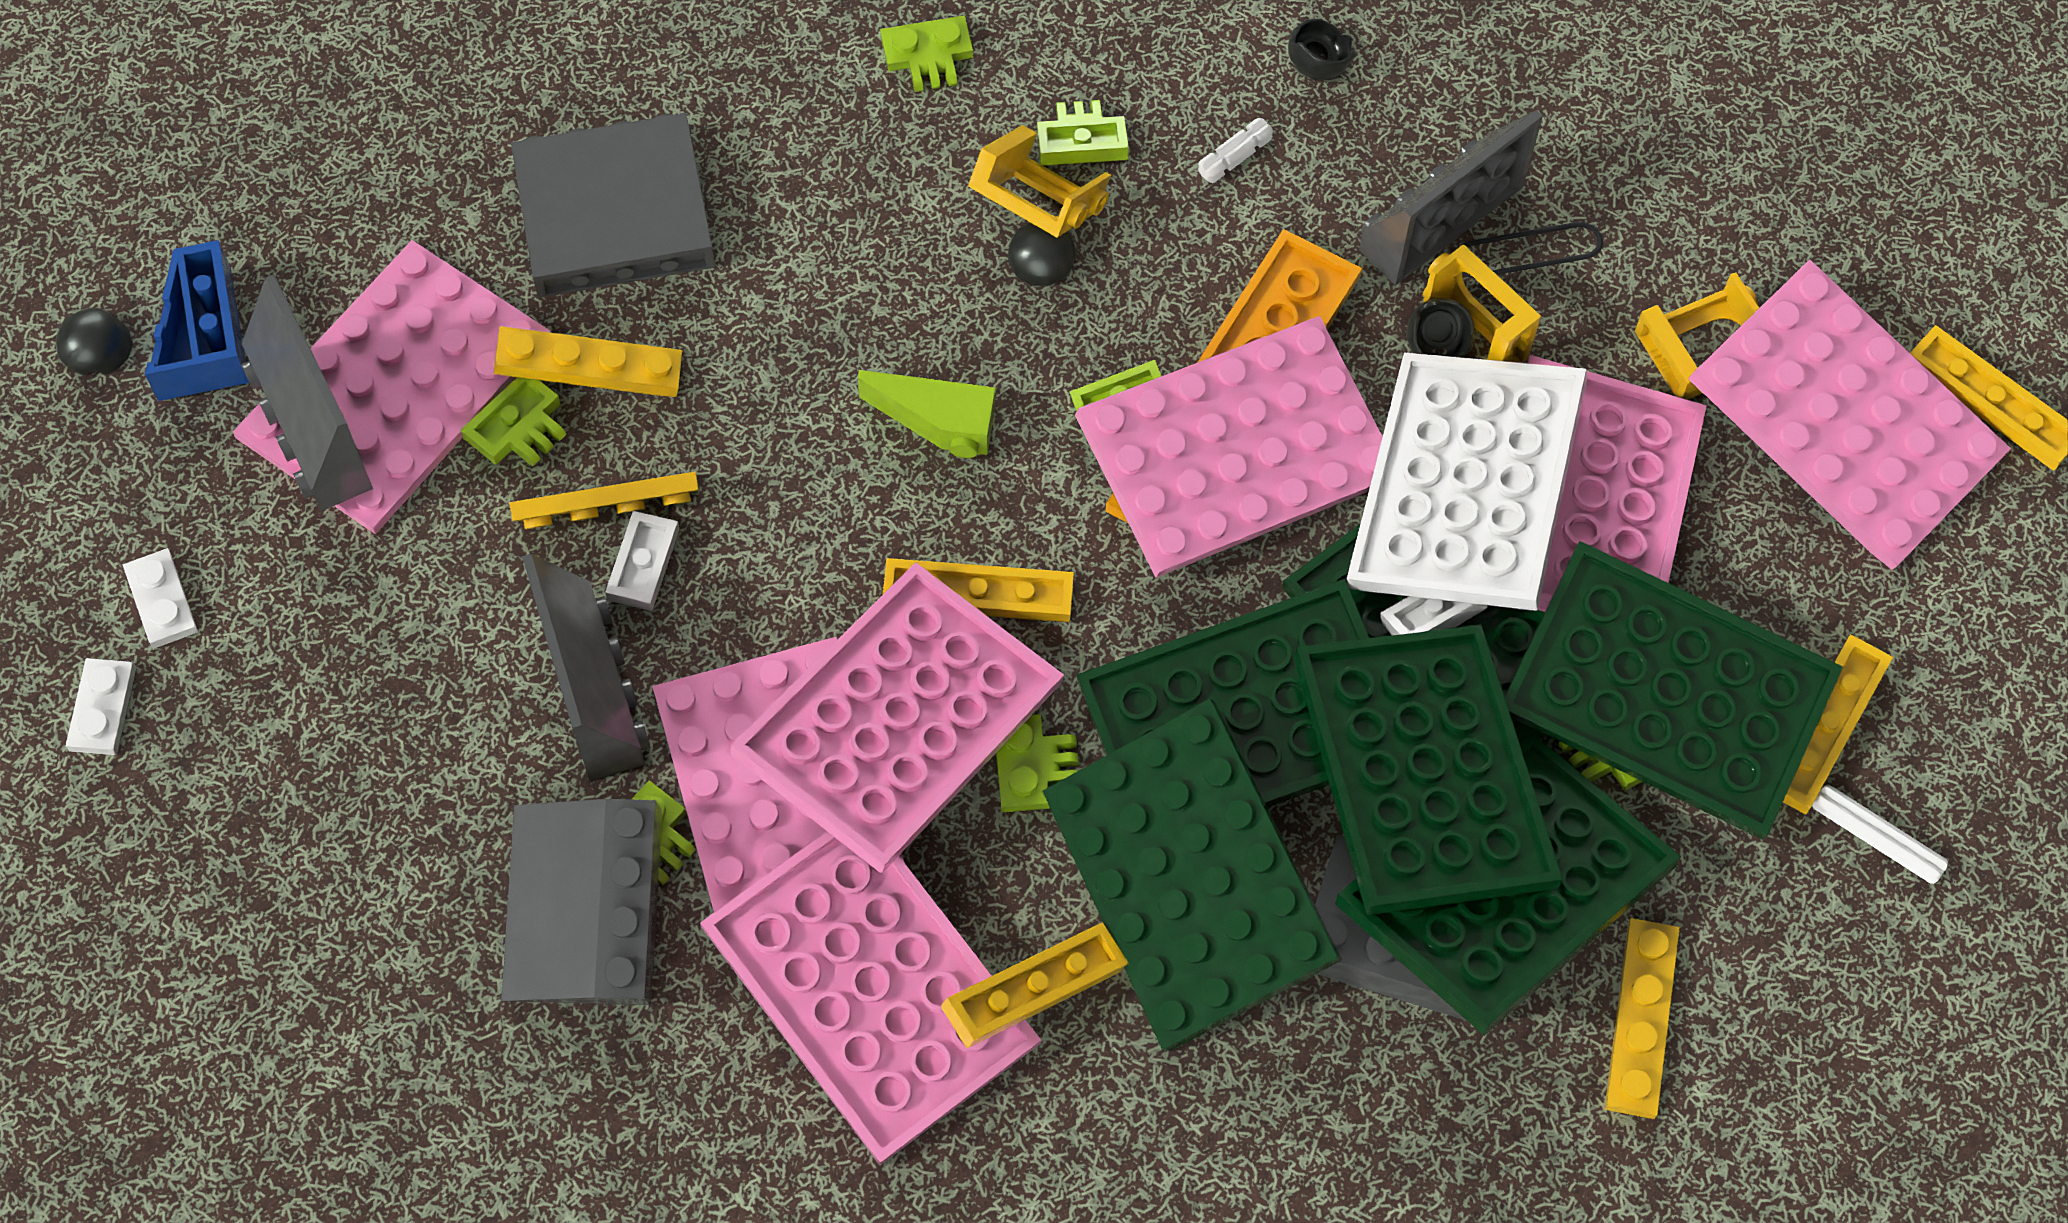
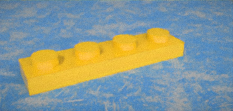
M1935 325L1910 352L1916 360L1974 414L2053 471L2068 456V420Z
M500 326L494 374L677 397L682 350Z
M689 472L509 502L512 521H524L525 529L553 525L551 516L570 513L571 521H580L599 517L598 508L616 505L617 514L644 510V500L662 498L664 506L691 502L690 493L698 492L699 487L696 472Z
M886 559L883 594L911 566L917 563L986 616L1070 623L1074 572Z
M1850 634L1835 660V663L1843 666V669L1783 802L1804 814L1808 813L1893 659L1892 656Z
M1630 918L1628 922L1605 1110L1655 1119L1657 1116L1680 927Z
M1102 922L946 998L941 1008L968 1049L1123 971L1124 966L1129 963Z

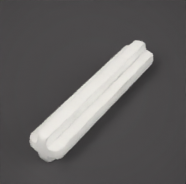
M1825 785L1818 793L1812 805L1816 811L1927 882L1936 883L1946 870L1948 865L1947 859L1831 785Z

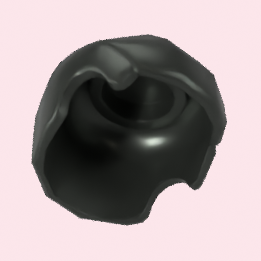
M1321 18L1304 20L1294 28L1289 37L1288 53L1290 60L1299 73L1312 80H1332L1340 76L1356 54L1353 51L1351 52L1352 37L1350 35H1342L1335 25ZM1322 51L1326 56V60L1319 58Z
M1031 222L1020 227L1013 235L1009 244L1008 260L1015 275L1032 286H1049L1058 280L1065 279L1070 274L1074 260L1077 258L1075 244L1068 231L1057 238Z
M1431 298L1420 304L1411 314L1408 320L1406 338L1412 353L1434 355L1433 350L1446 349L1447 354L1440 356L1462 358L1472 350L1474 322L1469 310L1452 298Z
M100 308L82 309L65 318L56 337V349L59 359L67 367H70L72 371L85 376L89 372H101L107 375L115 371L128 360L133 346L129 329L119 319Z

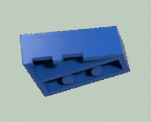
M219 240L173 249L162 297L164 307L160 324H156L153 336L156 342L151 362H147L145 376L157 400L163 401L249 383L241 366L242 363L246 362L242 345L243 340L231 267Z

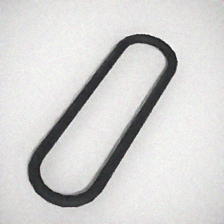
M1573 222L1471 240L1460 244L1456 249L1463 244L1469 247L1575 227L1590 229L1597 238L1595 249L1589 253L1492 270L1496 275L1589 259L1601 251L1603 237L1600 231L1593 225L1585 222ZM1462 272L1464 276L1474 278L1470 274Z

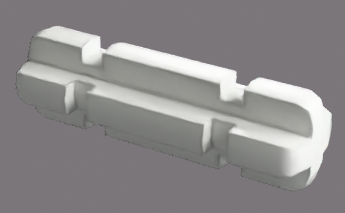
M1263 118L1255 119L1246 126L1247 131L1240 130L1216 148L1217 154L1210 153L1200 160L1198 164L1199 173L1208 182L1215 183L1225 175V169L1231 171L1255 153L1254 147L1259 146L1261 148L1272 139V127Z

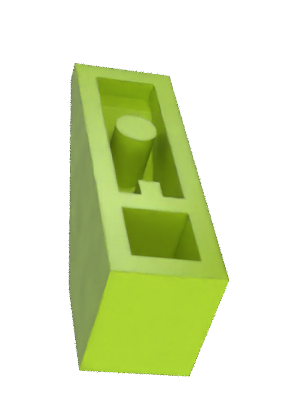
M859 370L858 389L859 398L939 448L950 450L957 457L973 458L977 454L988 455L995 413V387Z

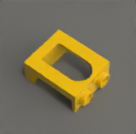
M1021 125L981 149L968 187L1057 238L1073 227L1075 229L1079 228L1084 220L1090 216L1100 214L1109 198V192L1105 190L1111 174L1105 172L1086 185L1079 187L1028 158L1037 133ZM1012 177L1019 179L1061 203L1063 207L1059 217L1051 215L1000 184Z
M1464 244L1450 255L1445 252L1437 257L1428 269L1430 275L1427 287L1422 294L1424 297L1423 302L1431 298H1452L1466 307L1474 322V328L1491 343L1487 360L1524 363L1528 360L1541 315ZM1462 272L1473 276L1514 316L1502 324L1468 291L1462 278Z
M1735 272L1730 274L1724 290L1667 314H1663L1658 305L1642 311L1634 332L1676 397L1688 400L1702 394L1688 379L1698 367L1678 338V335L1718 319L1732 320L1742 326L1759 309L1754 291L1749 286H1745Z

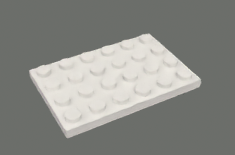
M1404 353L1347 576L1349 589L1537 611L1587 384L1586 369Z

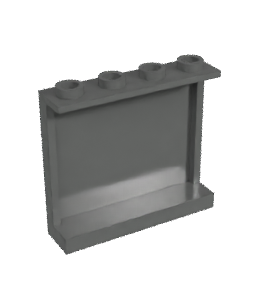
M686 113L675 115L662 114L655 118L634 122L619 121L610 126L592 129L578 128L568 133L545 137L531 136L521 141L511 142L532 276L538 298L715 268L712 243Z

